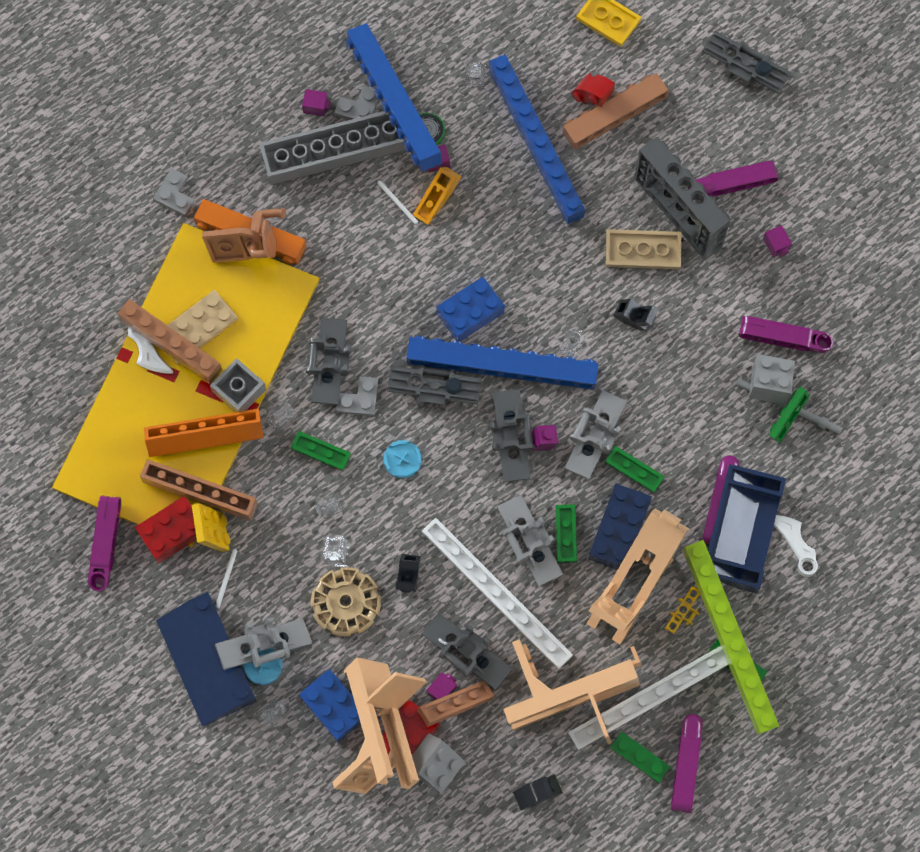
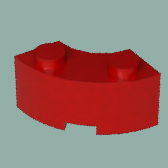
M589 73L580 81L571 95L577 102H583L585 105L591 102L602 107L614 92L615 82L602 75L597 74L594 77Z

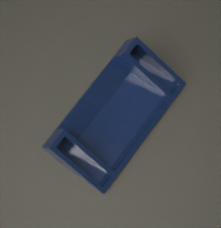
M729 464L708 548L720 582L740 590L756 594L759 592L764 574L765 560L786 478Z
M208 592L187 601L156 620L202 727L257 702L241 665L226 670L223 669L215 644L229 640Z

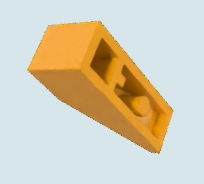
M440 167L413 216L429 225L453 193L462 176L448 167Z

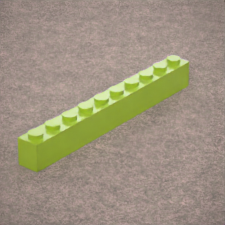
M704 540L684 547L682 549L756 734L758 735L779 727Z

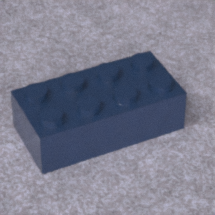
M615 483L588 560L618 570L641 530L652 496Z

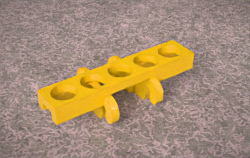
M692 586L684 599H678L681 604L675 613H669L672 618L665 627L666 630L675 634L683 621L686 622V625H693L691 621L695 615H699L698 610L692 608L700 595L698 589ZM692 590L697 592L695 597L690 596ZM687 598L692 600L691 604L686 601ZM680 607H686L687 612L681 613ZM689 611L692 612L688 619L685 618ZM671 623L676 624L674 630L670 629L669 627Z

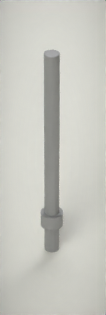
M738 378L735 385L750 391L751 383ZM789 402L787 403V405L780 403L775 404L784 408L785 406H788ZM803 408L798 414L818 424V427L824 430L827 428L840 435L843 429L830 422V419L824 416L819 417Z

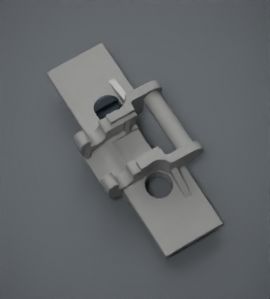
M603 390L593 410L583 408V415L574 433L569 437L576 445L564 469L585 479H590L602 454L608 455L610 453L615 438L621 431V428L619 426L615 428V425L627 403L626 400ZM600 415L608 416L609 421L602 419ZM588 420L595 422L587 438L581 437Z
M522 495L498 505L497 508L508 527L502 534L504 537H507L517 556V563L525 561L537 585L540 587L563 576L549 548L554 544L555 539L552 535H548L544 527L545 521L543 517L538 518V521L535 522ZM518 520H524L526 521V524L518 525L516 524V522ZM520 534L528 549L527 553H523L514 535Z
M272 617L266 619L263 625L253 627V624L250 623L245 625L244 636L216 643L215 647L223 669H230L250 662L254 663L255 667H259L262 663L283 657L285 659L289 658L291 650L311 645L312 641L303 618L275 627L272 625ZM247 645L251 652L243 654L240 647ZM274 647L278 648V651L262 656L258 655L260 651Z

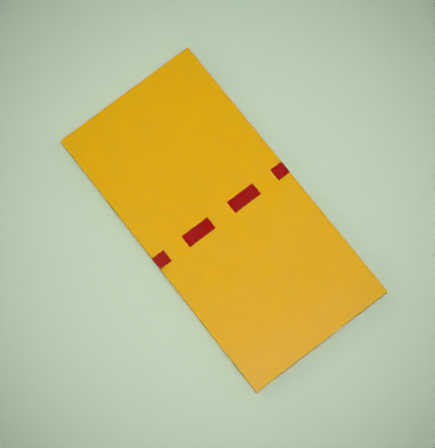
M183 223L142 308L168 325L215 290L235 313L238 320L200 349L220 362L222 371L216 379L237 358L265 383L266 391L247 410L259 409L320 278L272 258H254L213 263L202 238L203 230ZM127 335L52 488L98 508L101 495L121 497L120 518L139 525L182 498L142 482L140 475L147 459L222 486L243 442L149 457L145 443L144 427L234 413V411L212 392L208 382L184 365H178L170 355L154 344L155 350L173 370V374L154 372L138 365L139 347ZM187 499V500L189 501V503L191 504V506H192L193 504H197V503H198V502H195V501H192V500ZM196 541L189 544L188 547L193 548Z

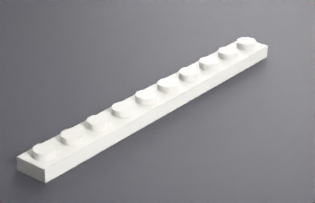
M437 518L422 530V533L558 670L573 657V654Z
M719 646L603 712L601 716L607 732H612L726 667L728 662L722 647ZM597 716L568 732L578 750L604 736Z

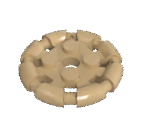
M342 567L337 571L331 570L324 574L317 581V587L313 588L310 600L311 608L314 610L313 617L321 628L331 631L333 635L348 637L357 632L360 634L367 630L374 623L375 616L379 615L381 608V596L377 592L379 588L367 573L363 574L359 572V569ZM343 577V582L336 583L335 579ZM355 579L361 581L359 586L353 584ZM325 587L331 589L328 595L323 593ZM370 592L371 597L365 599L364 593ZM349 597L351 599L350 605L342 606L340 604L341 598ZM326 604L328 610L322 611L321 606ZM364 608L369 610L367 616L362 614L364 612ZM333 617L338 620L336 625L330 622ZM355 619L356 625L349 627L347 621Z

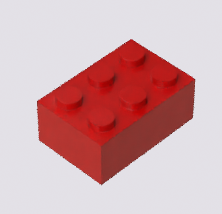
M185 496L135 527L158 564L197 540L192 506Z
M408 699L399 710L411 755H413L428 733L434 735L441 723L438 722L427 727L418 713L419 706ZM384 732L382 736L389 755L391 750L386 732Z

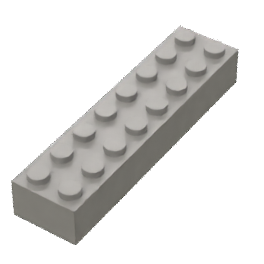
M382 111L259 143L269 183L273 185L406 150L404 140L399 139L396 126L391 125L389 113Z

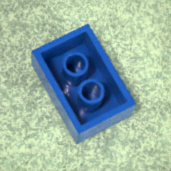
M481 277L436 306V314L454 339L461 342L504 314L505 305L486 279Z
M330 669L299 694L301 700L338 743L361 724L354 697Z

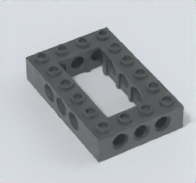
M656 137L639 150L634 180L706 261L722 249L730 217L724 210L721 211L712 196L709 197L703 185L693 179L691 171L681 165L680 159L669 151L667 144ZM669 172H676L677 175L672 176L669 174ZM686 185L690 189L684 190L681 186ZM669 193L673 197L667 198L664 194ZM698 199L702 203L696 204L693 202V200ZM682 207L684 211L680 212L676 210V208ZM692 220L696 225H690L688 221Z

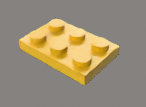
M588 0L576 16L577 21L619 47L624 45L642 18L615 0Z
M200 503L193 504L192 510L197 543L220 552L230 551V537L226 528L228 521L224 513Z

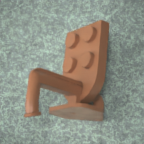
M267 209L255 212L250 229L232 228L203 231L202 238L212 262L219 263L275 257L276 238L269 220L264 219L272 217L284 219L286 209Z

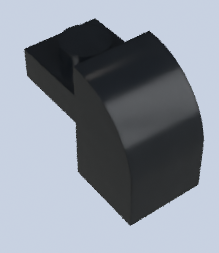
M633 299L620 300L613 316L633 328L646 330L647 326H651L655 321L658 308L653 305L641 306Z
M401 554L395 589L404 593L416 592L421 556Z
M555 775L545 776L532 781L513 792L521 811L563 793Z

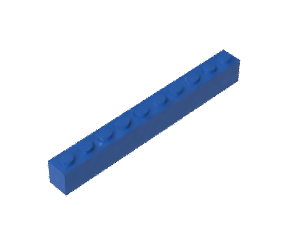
M365 23L348 30L347 46L354 51L353 56L356 62H360L362 73L364 75L367 74L370 87H374L377 100L382 101L381 104L384 112L389 113L391 125L396 126L397 135L400 140H404V147L407 153L410 152L412 154L413 164L415 166L418 165L421 172L442 164L439 148L368 24Z
M506 54L490 60L489 72L567 225L584 218L585 208Z
M423 336L410 337L406 358L407 364L421 366L423 364L425 367L455 369V371L591 390H595L599 365V363L591 359L581 361L570 356L565 358L557 357L554 354H546L545 356L538 355L537 352L533 351L523 353L517 349L501 350L497 346L487 348L475 343L465 345L460 341H452L450 343L444 342L443 339L439 338L429 340Z

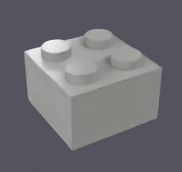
M757 354L752 368L749 398L787 405L792 393L795 361Z
M237 358L210 385L212 392L234 412L246 411L266 391L265 383Z
M428 733L412 755L418 778L441 794L465 763L445 742Z

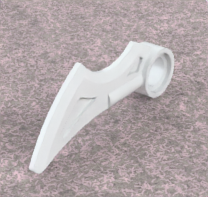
M129 327L128 337L133 339L139 347L137 364L154 372L173 374V370L162 360L153 344Z
M776 515L774 527L783 535L799 560L797 565L799 574L804 577L813 576L818 568L815 549L809 547L801 537L800 529L802 522ZM809 562L812 564L813 569L805 571L802 564Z

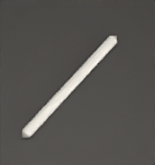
M378 181L377 184L414 224L418 225V220L382 181Z
M236 548L233 549L215 605L216 610L220 608L237 554Z

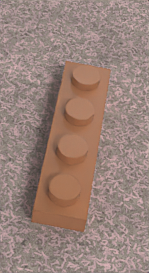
M481 681L420 706L418 713L427 727L493 700L494 694L486 682Z

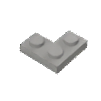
M363 86L358 101L340 97L334 115L352 120L374 114L378 102L374 93L375 89Z
M171 168L153 197V201L186 217L195 203L193 198L180 192L188 180V176Z
M360 376L358 394L339 393L337 413L375 416L379 378Z

